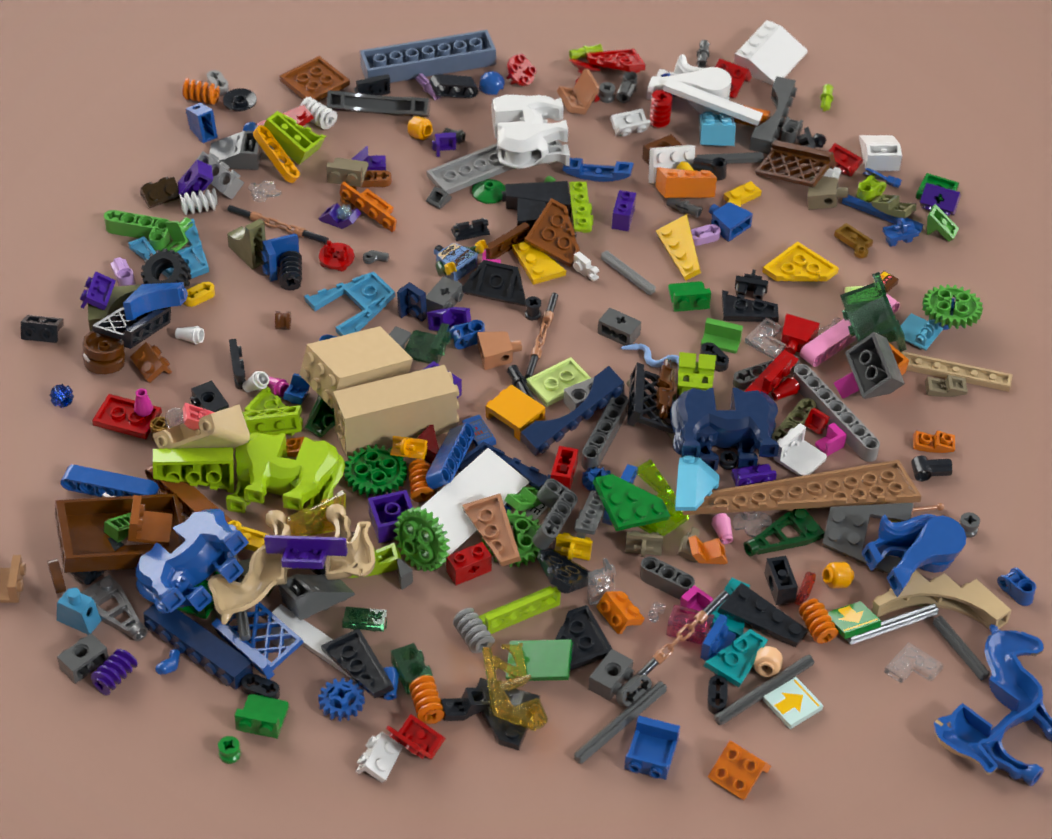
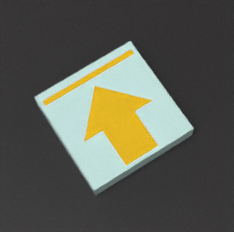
M797 677L763 696V701L789 729L823 710V704Z

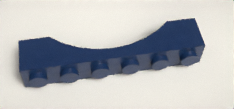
M610 366L606 367L594 376L592 388L580 406L560 418L535 421L521 432L520 440L535 456L539 453H545L552 443L559 442L569 430H575L582 420H588L594 414V411L598 408H604L611 398H617L623 392L624 381Z

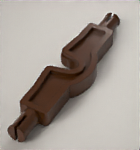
M668 359L664 360V365L660 369L657 385L660 387L656 393L657 409H660L659 416L660 418L663 416V419L667 418L668 412L672 407V399L677 392V384L674 381L675 369L671 367L672 361L669 360L668 362Z

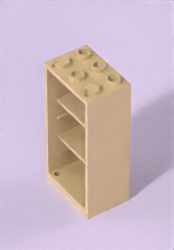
M440 365L333 391L335 431L346 458L353 456V451L360 453V447L367 450V445L371 449L374 448L375 444L380 449L383 445H385V448L392 447L393 436L417 439L429 425H434L436 436L448 433L450 429L457 427V422H459V415L457 413V409H459V402L457 400L459 389L457 385L453 384L452 373L447 371L445 365Z

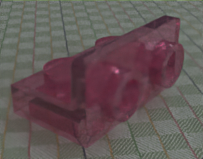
M674 604L668 620L666 635L677 638V632L684 625L692 624L695 621L694 616L700 611ZM710 614L702 625L697 624L694 627L693 634L685 641L702 645L711 629L714 615ZM687 627L680 635H683L684 638L691 630H688Z

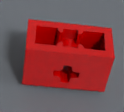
M559 446L551 472V479L557 480L569 490L571 489L578 464V449Z
M483 542L446 557V572L455 586L492 571V555Z

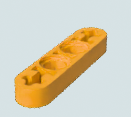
M259 125L254 130L253 137L281 176L287 182L294 183L300 176L299 170L269 129Z

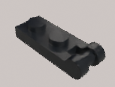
M229 339L235 387L243 389L242 385L246 381L244 361L239 359V357H242L241 346H237L236 339Z

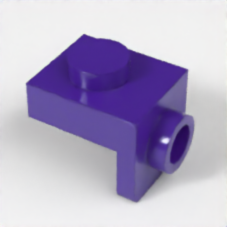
M455 132L435 134V141H432V150L436 151V157H440V151L456 150Z

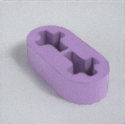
M710 224L692 229L691 232L695 246L717 241L720 238V227Z

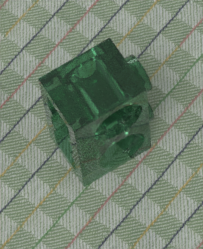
M415 643L391 650V664L400 674L399 680L407 695L411 694L409 686L413 680L425 675L433 677L430 666H426L424 663L423 652L421 649H417Z

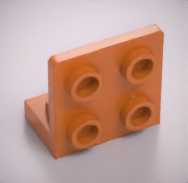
M730 740L709 773L708 778L742 800H745L761 772L768 773L771 765Z

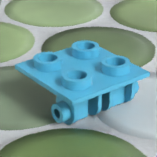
M911 313L894 333V336L926 351L942 332L943 328L939 326L940 322L934 323L935 319L927 321Z

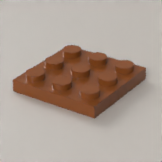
M320 56L280 75V81L303 100L306 97H311L318 102L327 97L328 90L340 91L350 85V80Z

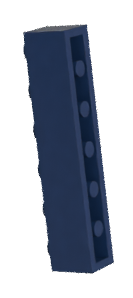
M154 603L143 612L144 625L150 632L154 631L164 642H169L180 653L189 656L192 662L203 666L210 675L217 676L224 685L231 686L237 690L242 685V678L247 674H253L252 661L178 609H175L172 613L162 614L159 613Z

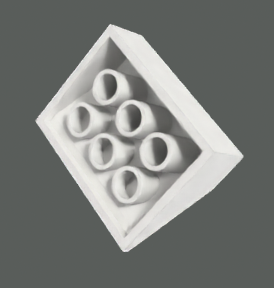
M766 20L735 53L734 64L749 69L753 78L773 85L776 76L785 78L807 54L808 50L782 26Z

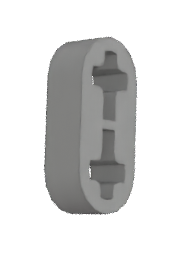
M212 70L207 73L209 86L211 83L215 84V88L219 86L220 96L229 92L228 82L220 71Z

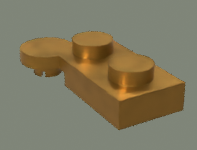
M847 223L834 232L836 238L855 249L854 255L857 258L863 259L868 256V248L873 245L871 238Z

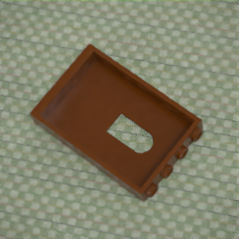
M177 493L139 495L142 496L141 504L145 505L144 511L173 514L169 545H161L171 554L183 543L182 539L173 530V527L186 521L185 516L181 515L182 502L178 501ZM133 496L55 500V520L64 573L132 569L137 567L140 557L151 551L155 544L123 545L114 551L108 540L110 536L104 532V522L131 512Z

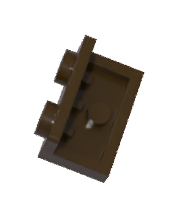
M164 177L156 183L148 182L140 190V195L144 196L148 208L180 198L178 185L174 177Z

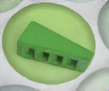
M131 512L104 522V532L116 542H120L128 537Z

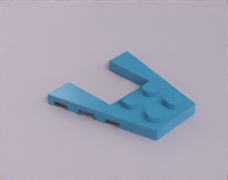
M192 218L190 223H193V226L185 232L189 241L187 243L190 247L179 250L176 253H179L191 269L190 274L192 278L208 273L209 266L194 218ZM145 236L128 242L129 248L144 260L149 259L151 253L153 255L156 254ZM174 268L165 269L162 274L169 278Z
M373 271L353 278L352 282L347 284L342 282L336 284L335 288L319 290L318 294L310 297L305 295L304 299L312 309L317 311L346 294L362 312L336 327V332L343 336L359 332L396 297V294Z

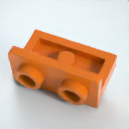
M623 591L605 592L596 606L617 634H622L627 626L642 625L645 620L639 609L633 605L628 595Z

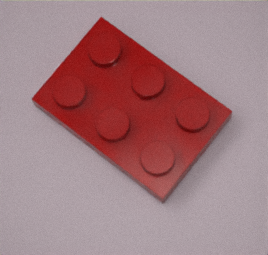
M108 394L94 416L92 423L93 426L147 439L151 432L150 422L154 418L160 417L162 409L153 405L151 414L142 417L134 411L135 400Z

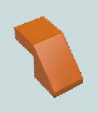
M696 535L688 538L692 556L698 563L728 564L725 547L718 538L704 543Z

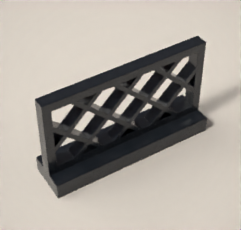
M123 306L92 325V331L123 340L124 347L131 349L170 323L171 307L144 313L134 320H126Z
M637 362L630 375L627 425L634 427L636 422L673 434L670 411L665 419H663V416L662 418L660 416L657 417L652 412L656 411L660 414V409H657V403L653 400L657 399V390L654 387H660L657 385L659 375L645 371L644 364ZM645 378L650 379L652 383H649ZM648 389L652 395H648L645 390ZM676 394L672 399V403L676 400ZM647 401L652 407L648 408L644 402ZM643 414H647L651 419L643 417ZM661 420H665L669 425L663 424Z

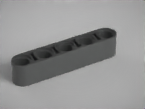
M620 394L617 398H611L582 451V467L585 470L588 468L594 469L595 466L599 467L628 413L629 401L626 395Z

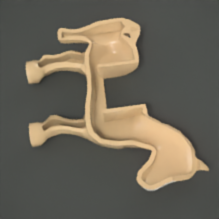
M331 504L326 509L327 520L333 523L336 529L335 537L346 538L348 554L347 556L326 557L324 564L326 565L327 580L349 578L352 575L365 577L372 572L375 566L374 546L368 536L371 522H359L353 536L350 530L351 519L346 516L344 506ZM272 510L266 514V524L269 528H272L274 535L291 536L290 527L286 524V516L283 512ZM265 545L260 547L253 553L249 563V571L241 583L236 581L229 583L221 574L211 577L208 581V587L213 595L215 608L222 615L221 623L223 625L228 623L233 614L245 611L260 602L274 585H284L287 583V569L295 568H282L281 560L283 554L266 553Z

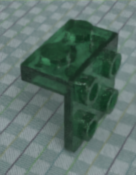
M442 323L437 335L414 330L405 351L413 360L429 364L434 361L439 364L441 357L445 354L446 346L451 340L452 333L449 332V324Z

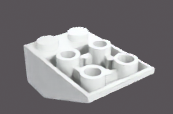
M859 135L865 169L869 168L875 171L900 170L902 152L900 143L893 135Z

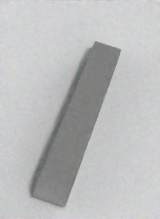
M805 364L796 365L793 377L800 385L799 393L804 398H810L815 401L816 409L830 417L829 425L835 423L847 434L845 442L861 459L866 462L875 461L880 446L879 440L809 366Z

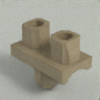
M634 530L627 532L625 552L641 554V557H645V554L661 556L663 535L654 532L643 534Z

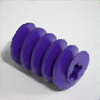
M117 649L108 660L103 662L102 666L97 668V671L91 674L92 683L100 693L108 696L110 690L116 688L115 684L119 685L122 682L121 679H125L127 673L133 671L132 667L136 668L138 666L137 660L126 650Z

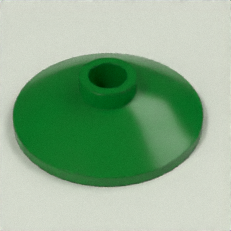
M486 179L473 186L472 195L481 203H498L502 201V191H505V185L494 179Z

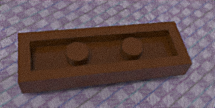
M524 222L494 241L487 244L488 248L485 249L486 259H496L511 250L512 245L524 242L525 237L530 231V225Z

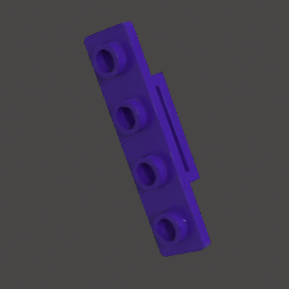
M265 535L264 537L266 553L283 554L281 560L282 568L323 569L327 556H347L348 554L346 538Z

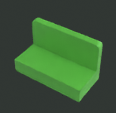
M707 318L701 346L704 343L711 342L722 351L737 353L742 338L743 326Z

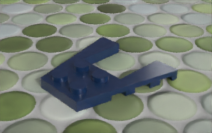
M482 442L467 453L458 468L460 473L489 448L529 481L528 484L538 490L547 479L551 478V475L548 474L546 476L540 473L539 469L533 466L528 467L522 464L521 460L515 457L512 459L506 456L505 452L485 442ZM507 504L504 505L506 513L508 509L512 510Z

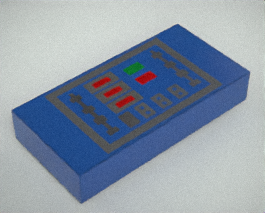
M480 415L462 420V424L468 422L472 425L475 432L472 441L476 447L482 442L491 446L496 445L495 437Z

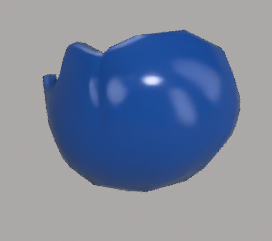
M495 71L484 73L479 81V89L489 95H497L499 90H503L505 85L504 77Z

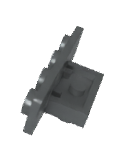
M597 490L590 491L584 508L580 510L579 517L576 519L574 531L577 532L578 538L585 539L587 534L595 535L604 513L605 507Z

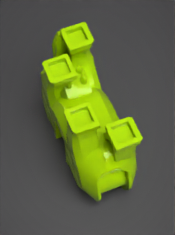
M254 432L250 434L247 443L235 448L238 483L236 492L226 497L227 510L244 514L246 507L251 502L263 504L264 496L267 492L283 495V507L302 511L303 504L310 500L309 506L303 511L304 524L321 528L324 513H326L327 507L333 504V490L343 476L345 469V460L338 454L336 447L326 441H313L304 437L296 460L287 457L285 433L270 435Z

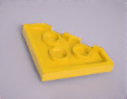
M797 241L766 264L762 272L775 281L827 282L838 273L839 267Z

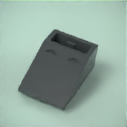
M242 131L212 142L209 154L213 153L219 158L218 162L223 161L230 169L258 170L262 148L253 137L254 131Z
M295 574L287 578L286 584L278 585L282 602L300 621L339 602L346 601L355 595L341 579L327 580L326 575Z

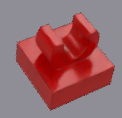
M812 408L804 426L817 434H823L830 417L818 409Z

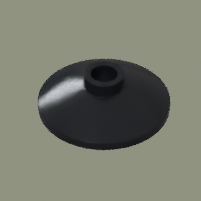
M244 88L230 90L223 97L225 107L232 111L249 110L257 102L256 94Z

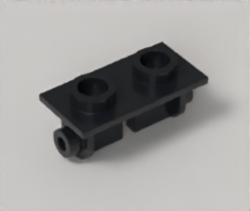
M484 218L472 220L471 225H469V222L456 223L451 229L456 242L490 235L487 228L488 220Z

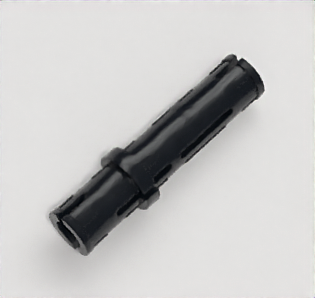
M509 366L507 373L512 379V385L535 400L527 385V380L525 376H522L518 366Z

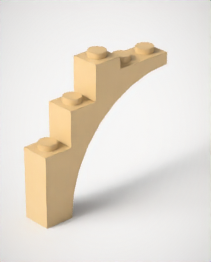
M917 570L912 574L908 584L898 597L890 588L887 593L878 595L873 600L872 612L879 618L901 608L927 606L935 603L937 607L965 614L982 623L988 629H990L991 624L996 625L998 629L1008 623L1011 609L977 579L960 587L945 573L939 577L932 578L929 582Z

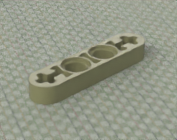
M810 398L800 400L772 434V439L777 441L781 437H785L787 435V432L783 430L785 428H795L800 423L804 425L810 410L816 408L815 401ZM794 417H800V418H802L803 420H802V421H796V420H794L793 418H794Z

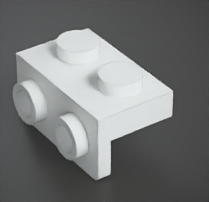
M643 109L619 113L610 117L616 136H627L633 132L642 133L650 125V120H646Z
M381 732L376 737L372 736L366 744L368 749L358 759L357 764L359 766L356 772L361 774L363 771H366L383 783L387 779L403 746L384 732Z

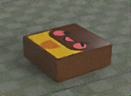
M883 271L873 280V285H881L882 290L888 293L898 284L899 279Z

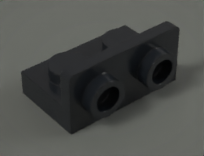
M388 74L357 80L354 92L378 96L391 94L390 77Z
M27 315L21 321V339L57 343L58 331L64 326V319Z

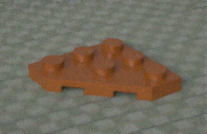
M551 198L525 237L524 242L571 267L574 262V254L579 252L580 249L569 219L567 206Z

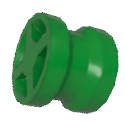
M226 736L219 741L220 760L227 764L237 762L241 756L238 739L233 736Z

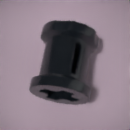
M535 296L528 297L525 300V306L527 307L525 311L526 319L531 321L538 320L541 317L539 310L541 300Z

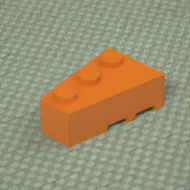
M657 167L655 187L665 198L715 197L717 177L709 170L693 171Z

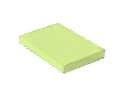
M570 357L526 380L529 389L548 407L564 399L565 388L588 380L591 377Z

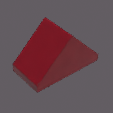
M429 425L417 439L428 440L425 461L432 464L439 451L434 425Z

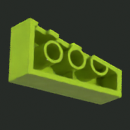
M233 447L153 449V479L179 483L180 481L187 482L191 486L203 485L209 486V489L217 490L220 488L234 493Z

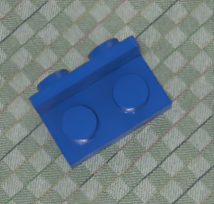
M722 614L718 616L702 643L701 659L707 661L713 658L719 651L727 648L736 639V634L728 631L729 626H726L728 617Z

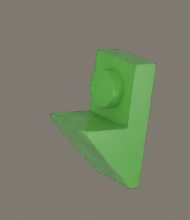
M935 204L927 217V235L938 230L949 242L954 239L959 228Z

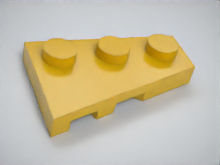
M525 242L512 245L514 255L533 285L566 276V270L540 250Z

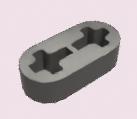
M646 675L633 676L617 691V703L627 707L632 705L652 687L651 679Z

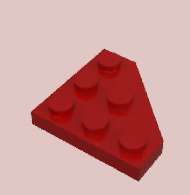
M634 48L586 53L587 61L594 66L635 73L646 70L644 61Z

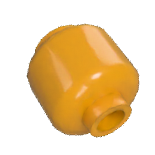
M415 116L409 121L407 130L412 138L425 140L432 134L433 127L431 121L427 118Z
M831 562L823 569V581L832 589L847 588L854 579V571L846 562Z

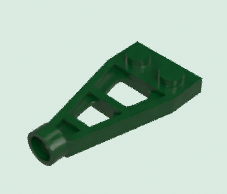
M805 508L794 509L784 514L753 539L745 541L743 546L746 554L751 557L756 554L760 555L809 545L823 539L825 532ZM787 525H792L800 536L787 538L781 530ZM775 534L780 542L769 544L765 538Z

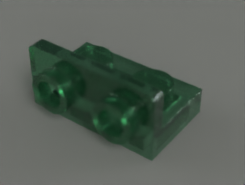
M346 607L342 628L351 630L359 628L360 630L384 632V629L387 628V610Z

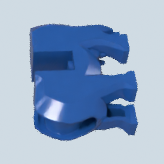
M206 509L194 512L184 523L173 527V530L182 539L183 543L171 554L159 543H156L151 551L140 557L136 567L137 590L142 597L155 603L159 613H172L178 607L184 608L186 606H194L200 612L213 598L202 585L198 587L193 586L203 582L214 571H218L229 583H232L243 573L244 569L233 555L235 556L249 542L234 525L226 522L225 514L220 509Z

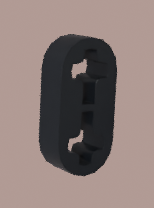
M711 342L704 343L701 346L700 354L716 355L715 371L723 372L728 369L729 358L720 348Z
M247 674L242 678V690L245 694H254L274 699L279 698L280 689L275 681L256 674Z
M717 675L709 679L707 707L713 714H717L727 707L728 683L722 676ZM715 684L720 685V691H716ZM715 699H719L720 706L715 704Z

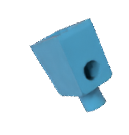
M78 588L67 589L57 602L56 619L67 626L89 635L101 622L94 600L80 593Z

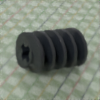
M287 251L279 258V284L285 290H296L301 287L302 256L297 251Z

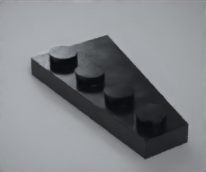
M359 628L321 645L322 651L373 698L376 699L394 690L392 682Z

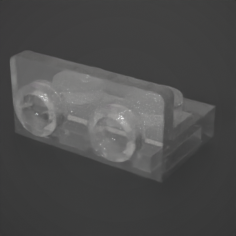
M607 558L602 559V569L588 572L587 600L590 605L599 603L605 592L615 589L614 576H616V570Z

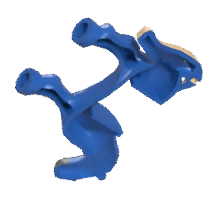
M991 624L990 631L992 634L986 640L984 651L992 672V676L989 678V686L996 699L1009 708L1011 712L992 729V724L962 703L951 715L940 717L934 721L935 735L938 742L945 749L958 756L975 761L983 767L987 775H990L996 769H1002L1013 780L1023 779L1025 783L1033 786L1042 776L1044 769L1038 764L1028 765L1014 759L1003 748L1001 741L1004 733L1010 728L1031 719L1042 729L1045 737L1052 741V718L1043 704L1042 686L1031 673L1023 668L1017 658L1018 656L1039 655L1043 651L1044 645L1038 637L1023 631H1002L996 625Z

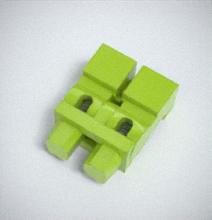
M679 353L677 394L679 396L692 388L707 390L713 387L716 355L699 354V360L696 362V353Z

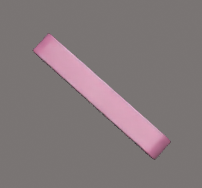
M882 293L807 343L801 349L800 357L813 367H817L894 315L899 309L900 303L887 293Z

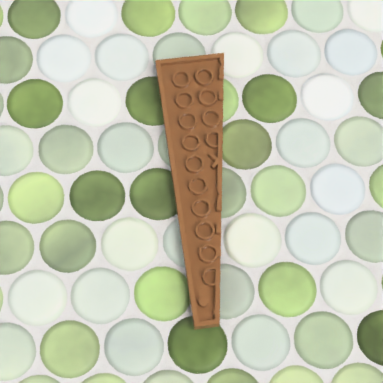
M895 460L714 490L710 496H705L704 502L696 511L681 512L683 515L913 503L921 502V494L900 461Z

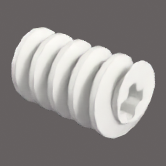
M306 97L300 105H305L313 115L314 119L311 122L324 130L331 128L337 120V112L332 111V109L327 108V106L322 105L311 97Z
M215 188L212 189V193L206 189L205 195L201 190L198 191V196L194 191L191 192V197L188 193L184 194V198L179 194L182 211L185 215L188 214V210L194 214L196 208L201 213L202 207L208 212L209 206L214 211L216 205H218Z

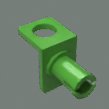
M185 217L181 222L167 221L165 223L173 239L165 249L177 252L189 242L185 235V232L193 226L189 218Z

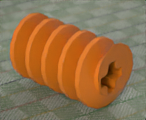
M186 78L182 92L186 100L204 101L206 104L215 105L219 99L220 87L217 86L215 88L214 83H211L209 87L208 82H205L202 86V81H198L196 85V80L194 79L190 84V80Z
M422 459L413 460L408 466L411 499L415 502L428 501L435 495V489H431L426 482V474L431 465Z
M813 598L800 606L799 614L815 642L823 644L837 637L839 631L835 628V624L832 622L823 603H819L818 599Z
M425 675L413 680L409 689L417 718L425 724L440 722L445 715L440 704L441 700L438 697L439 693L436 690L435 679L432 676Z

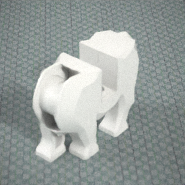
M504 95L492 99V123L494 135L497 138L499 163L517 169L554 162L570 166L568 144L562 146L548 144L556 140L568 142V127L566 120H563L562 98L554 100L551 97L541 95ZM550 118L554 121H559V123H547L548 120L546 119Z

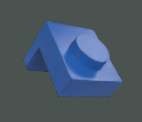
M294 373L291 384L284 392L283 399L293 404L301 405L308 395L310 385L299 374Z

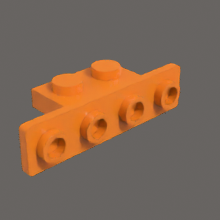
M341 183L340 195L345 200H348L356 208L365 212L384 228L391 232L395 231L397 220L390 215L393 212V206L369 189L359 193L347 183Z

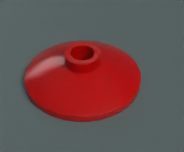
M572 58L569 59L578 68L577 72L582 73L584 69H588L590 72L601 70L599 67Z

